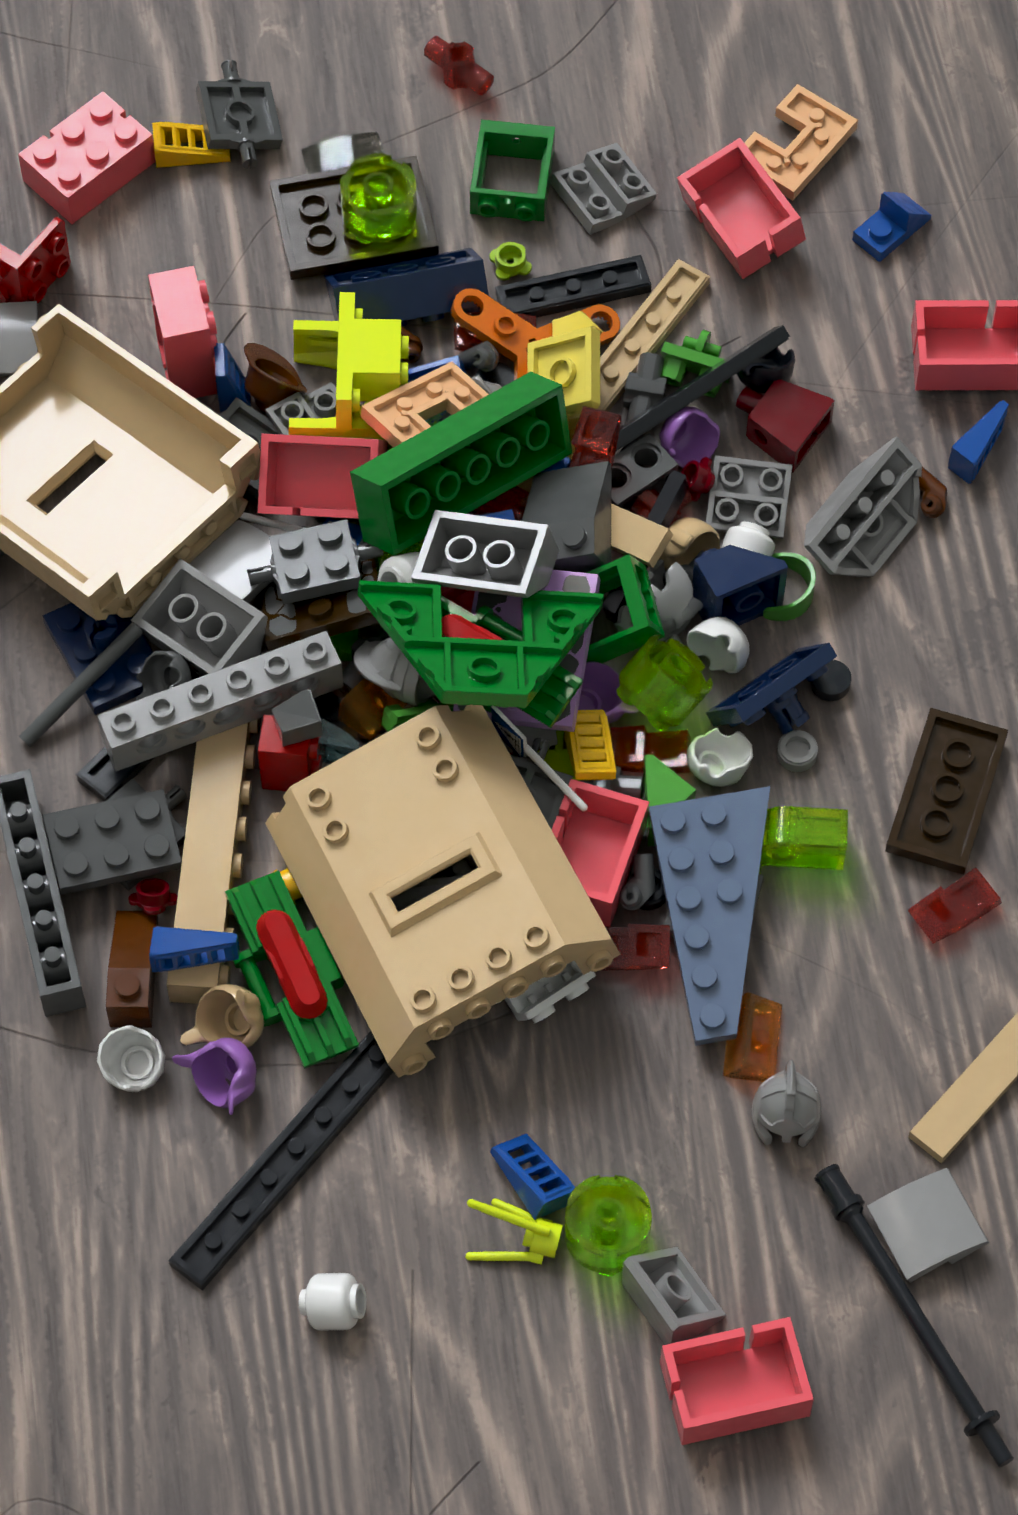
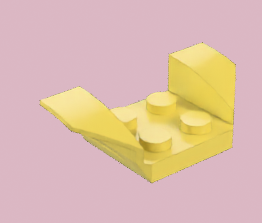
M577 311L552 320V337L530 342L527 346V373L533 372L562 384L573 452L567 457L571 461L583 457L603 415V412L597 409L600 406V334L603 331L583 311Z

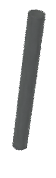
M132 621L19 737L31 747L144 632Z

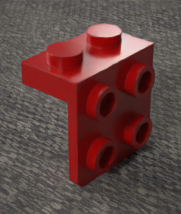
M55 217L21 255L0 244V303L37 301L39 303L46 295L48 287L56 278H61L66 274L71 260L64 220Z

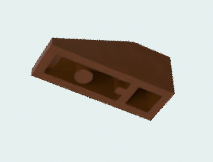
M116 910L106 992V1011L110 1027L132 1025L137 1028H152L155 972H152L149 953L153 927L158 926V914L148 915L143 911Z

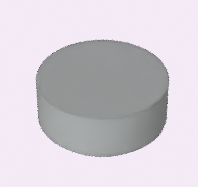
M793 730L780 738L777 747V759L785 769L792 772H803L815 764L818 744L811 734L802 730Z

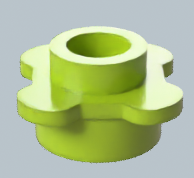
M506 242L490 252L489 259L495 263L497 269L495 275L498 279L505 281L518 274L525 276L531 272L532 265L526 261V249L523 245L515 242Z

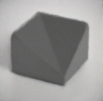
M310 688L299 692L271 709L283 747L323 736L322 721Z

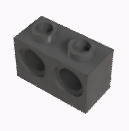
M650 433L639 440L631 441L609 460L604 459L601 461H609L611 463V485L621 486L620 488H611V503L632 513H636L657 499L671 471H678L679 466ZM640 465H649V466H651V467H650V468H643V467H640Z

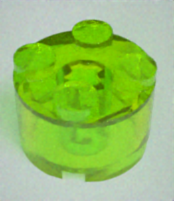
M383 153L368 154L354 160L350 164V169L341 177L340 194L344 224L354 234L356 240L364 244L386 242L406 236L412 232L417 216L415 175L409 165L405 162L402 165L392 160L391 155Z
M655 634L643 644L620 671V686L616 692L624 703L635 706L646 715L649 723L654 728L665 732L669 727H676L683 723L712 690L713 682L711 677L707 681L701 673L705 665L687 646L673 638H670L667 642L659 641L658 639L661 635Z
M614 1175V1177L592 1176L577 1185L568 1198L564 1229L565 1242L573 1258L583 1267L602 1276L610 1277L623 1271V1262L629 1256L645 1253L650 1242L652 1213L648 1196L637 1183L620 1175Z

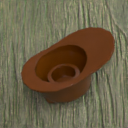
M247 343L244 346V353L249 362L244 388L248 394L254 397L256 406L264 414H266L267 408L297 392H307L294 367L280 354L257 343Z

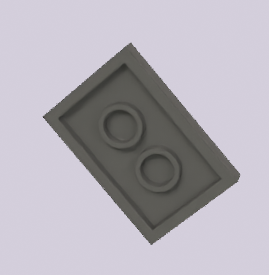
M164 789L42 815L60 895L181 869L182 861Z

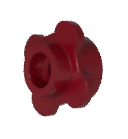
M703 457L700 462L695 460L688 462L681 472L687 477L689 485L688 499L692 502H697L700 495L708 493L714 485L715 475L711 472L712 460L708 457Z
M149 878L137 884L136 893L131 894L128 900L130 905L139 906L145 914L157 915L163 913L167 906L176 905L178 895L170 893L169 884L165 880Z

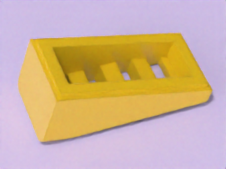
M173 122L152 123L157 168L231 162L230 149H208L203 125ZM196 141H203V148L196 147ZM188 142V147L181 146V143Z
M578 710L574 732L564 731V739L575 780L616 779V766L606 712L604 710ZM583 761H602V762H583Z

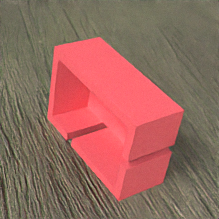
M101 92L51 129L50 139L43 135L18 154L23 181L70 224H74L156 162L153 135L131 115L126 118L125 110L105 92Z
M738 138L677 177L683 200L699 222L704 224L705 230L742 280L770 263V254L773 252L778 258L806 240L801 217L741 138Z
M194 266L149 274L148 279L156 336L164 369L167 368L165 370L166 379L194 398L217 394L214 346L217 343L215 335L217 334L213 311L209 310V296L205 280H197Z
M915 300L911 324L915 391L1018 390V300H996L991 328H985L989 309L988 300Z
M261 433L257 513L359 519L350 471L388 451V442L380 439Z
M570 779L568 786L587 804L588 809L581 811L564 795L559 808V816H556L551 830L604 926L610 928L619 904L620 891L626 884L633 865V855L637 854L647 827L649 801Z
M791 1317L752 1325L749 1339L750 1349L743 1350L746 1336L743 1327L662 1345L660 1365L669 1399H673L672 1411L681 1445L810 1417L814 1399Z

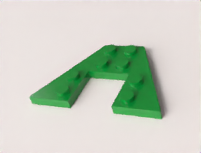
M359 580L358 597L441 703L498 706L502 708H526L601 611L604 597L603 594L539 590L528 598L521 597L523 641L442 637L441 585Z

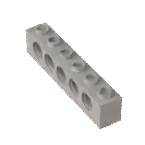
M327 631L101 713L97 715L101 738L115 771H119L259 719L263 715L272 714L271 709L303 690L310 688L313 698L342 688V663Z

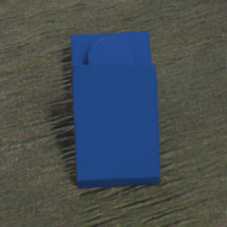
M883 192L881 194L879 210L853 231L852 240L877 261L881 262L931 219V214L905 193Z

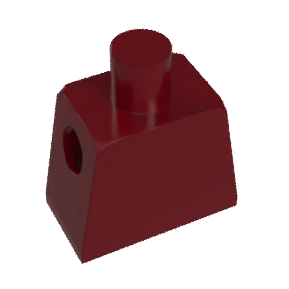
M780 379L774 381L764 395L746 386L738 396L735 406L749 414L746 430L748 439L778 463L791 464L792 473H794L832 422L835 400Z

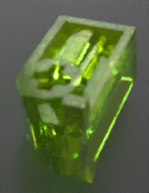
M777 806L767 809L759 874H761L762 866L843 870L847 850L848 810Z

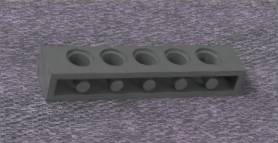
M31 770L0 776V825L45 1017L85 1008L86 1003Z

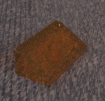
M364 678L341 700L338 720L370 740L383 728L381 723L386 706L399 704L402 708H405L408 704L392 698L381 687Z
M750 992L742 995L737 1039L726 1041L723 1076L732 1079L764 1082L775 1075L782 1004Z

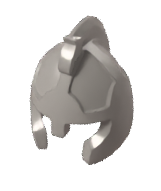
M661 559L657 561L654 568L650 567L647 573L665 637L642 647H654L675 633L679 635L695 614L703 608V603L693 597L692 583L683 567L675 562L665 573L664 561ZM664 573H665V577H666V586H665L664 583H663V574H664ZM627 605L620 607L618 620L614 623L618 632L633 627Z
M391 637L383 641L369 642L366 640L356 650L354 664L359 673L370 682L381 687L392 698L398 699L404 704L407 703L418 707V704L425 703L435 696L434 692L423 678H420L419 673Z
M789 1060L785 1065V1070L764 1081L754 1096L751 1115L755 1130L761 1141L765 1145L772 1143V1135L768 1132L770 1130L775 1134L781 1135L782 1142L790 1143L792 1136L803 1134L799 1138L798 1145L803 1148L807 1146L820 1124L822 1112L821 1098L817 1088L808 1079L796 1072L793 1060Z

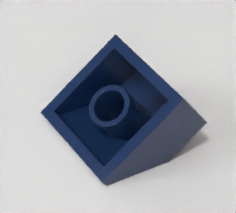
M728 545L720 549L713 548L703 552L697 559H694L692 580L693 597L703 603V608L698 611L703 621L714 617H726L740 626L763 616L765 608L783 606L788 571L787 564L784 560L734 545Z

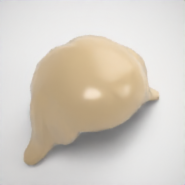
M684 517L676 520L668 527L673 536L659 560L664 561L665 571L675 562L680 565L689 564L701 550L705 552L713 548L720 549L719 534L712 526L697 518Z
M222 984L211 988L200 998L196 1009L195 1026L181 1035L180 1042L184 1045L199 1042L209 1043L227 1037L237 1039L249 1048L259 1039L264 1029V1016L259 998L246 988L234 984Z

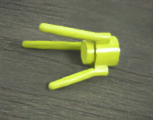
M497 1198L492 1199L491 1204L493 1206L474 1199L467 1201V1205L470 1208L525 1228L522 1246L530 1247L529 1252H467L465 1255L467 1260L529 1261L542 1265L544 1256L555 1258L563 1225L544 1218L534 1220L529 1212Z

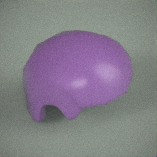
M686 406L665 420L659 434L660 444L679 466L684 468L692 460L700 462L703 457L711 459L719 443L720 429L705 412L696 407Z

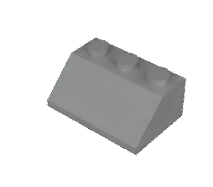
M435 510L411 579L415 583L437 584L443 587L528 598L548 585L559 549L547 524Z
M180 558L131 619V622L133 621L144 632L143 635L151 643L163 651H176L186 659L191 670L200 676H204L259 656L268 617Z

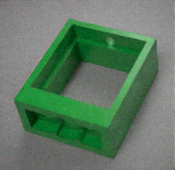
M481 119L470 187V214L481 215L487 218H514L521 221L545 220L555 151V127ZM488 155L542 160L537 194L484 189Z
M628 554L586 572L599 575L601 580L599 594H604L620 586L623 587L633 627L590 644L586 662L596 661L604 663L665 637L647 569L643 563Z

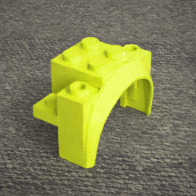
M340 292L339 321L294 320L293 322L294 362L337 370L336 416L329 418H289V435L385 440L360 417L362 409L360 401H367L364 403L366 404L408 383V362H401V359H409V336H401V320L363 319V308H355V292Z

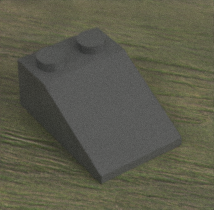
M609 461L540 472L534 475L522 521L549 525L559 549L553 570L586 573L611 562V463Z

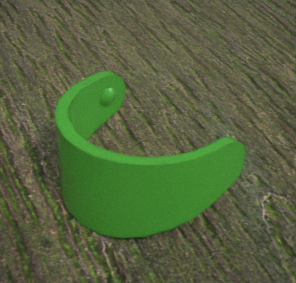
M774 553L772 557L784 560L788 568L800 574L808 586L806 592L793 603L785 606L768 607L763 611L764 618L768 620L788 621L801 616L810 607L814 596L816 571L813 564L800 554Z

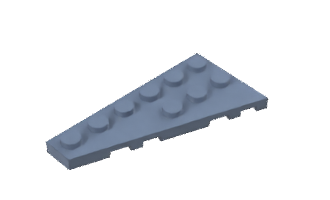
M770 786L649 807V817L695 1046L737 1039Z

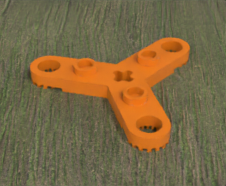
M464 289L456 295L452 303L451 316L455 319L454 322L459 323L460 327H465L474 333L479 340L492 343L499 353L514 362V380L527 374L528 343L552 337V322L536 328L480 290ZM469 301L471 303L473 301V304L477 303V307H480L481 313L478 316H470L463 311L461 305L463 302ZM598 304L581 310L591 319L593 317H599V319L603 317L604 321L607 320L610 329L600 334V346L610 343L615 338L620 329V319L612 308Z

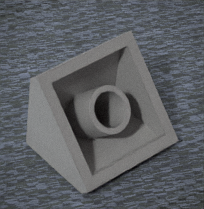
M678 1247L629 1256L623 1262L621 1284L665 1345L693 1339L726 1316Z

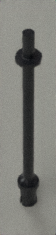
M838 1164L822 1169L816 1174L814 1179L833 1207L831 1210L835 1220H841L849 1224L969 1418L970 1422L964 1428L965 1435L974 1436L978 1434L999 1468L1009 1464L1014 1457L993 1425L1000 1419L999 1412L997 1410L985 1412L863 1216L862 1212L865 1201L862 1196L853 1192L840 1171Z

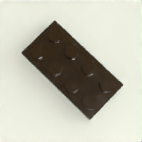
M930 708L885 852L964 875L1009 730Z

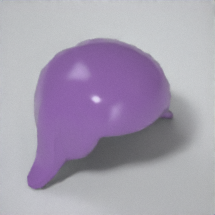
M596 661L586 662L578 710H604L608 723H614L625 713H637L639 711V706L626 701L627 690L623 679L612 667Z
M220 1038L209 1042L203 1048L188 1055H175L172 1057L175 1064L191 1069L195 1084L205 1099L216 1107L228 1108L230 1115L233 1114L236 1105L247 1099L254 1092L257 1073L256 1062L249 1049L237 1039ZM225 1078H227L228 1080L231 1081V1085H230V1086H229V1084L227 1083V1081L225 1080Z

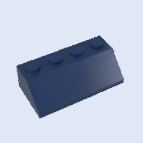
M472 248L324 275L335 321H339L340 292H355V308H363V319L401 320L402 327L407 325L406 320L420 317L423 322L443 319L444 313L452 312L451 307L456 295L464 289H477L489 296L483 259ZM469 301L463 302L461 305L466 314L480 312V307H477V303L473 304V301L471 303Z

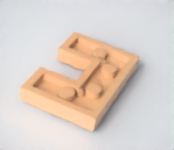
M799 84L776 107L775 117L800 131L789 146L783 149L755 131L744 142L783 195L792 201L856 131L858 119Z
M449 362L362 405L360 417L394 448L430 428L431 426L425 420L445 410L453 415L489 394L455 363Z

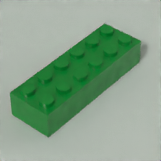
M529 372L350 471L363 541L394 556L426 537L435 510L468 514L571 455L573 452L562 384Z

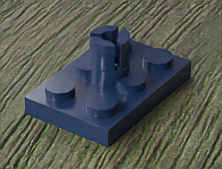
M72 602L42 615L47 630L75 679L132 623L131 619L133 618V616L121 618L117 614H109L106 620H95ZM143 634L83 694L94 715L126 702L143 692V685L137 680L136 676L142 672L146 658L154 653Z
M830 643L798 648L706 712V715L713 726L729 724L732 728L742 722L747 726L759 720L766 714L764 707H766L777 722L781 733H789L793 731L795 724L798 728L810 719L808 712L804 710L797 699L796 692L798 690L795 686L804 679L810 682L829 670L826 664L836 658L837 654Z

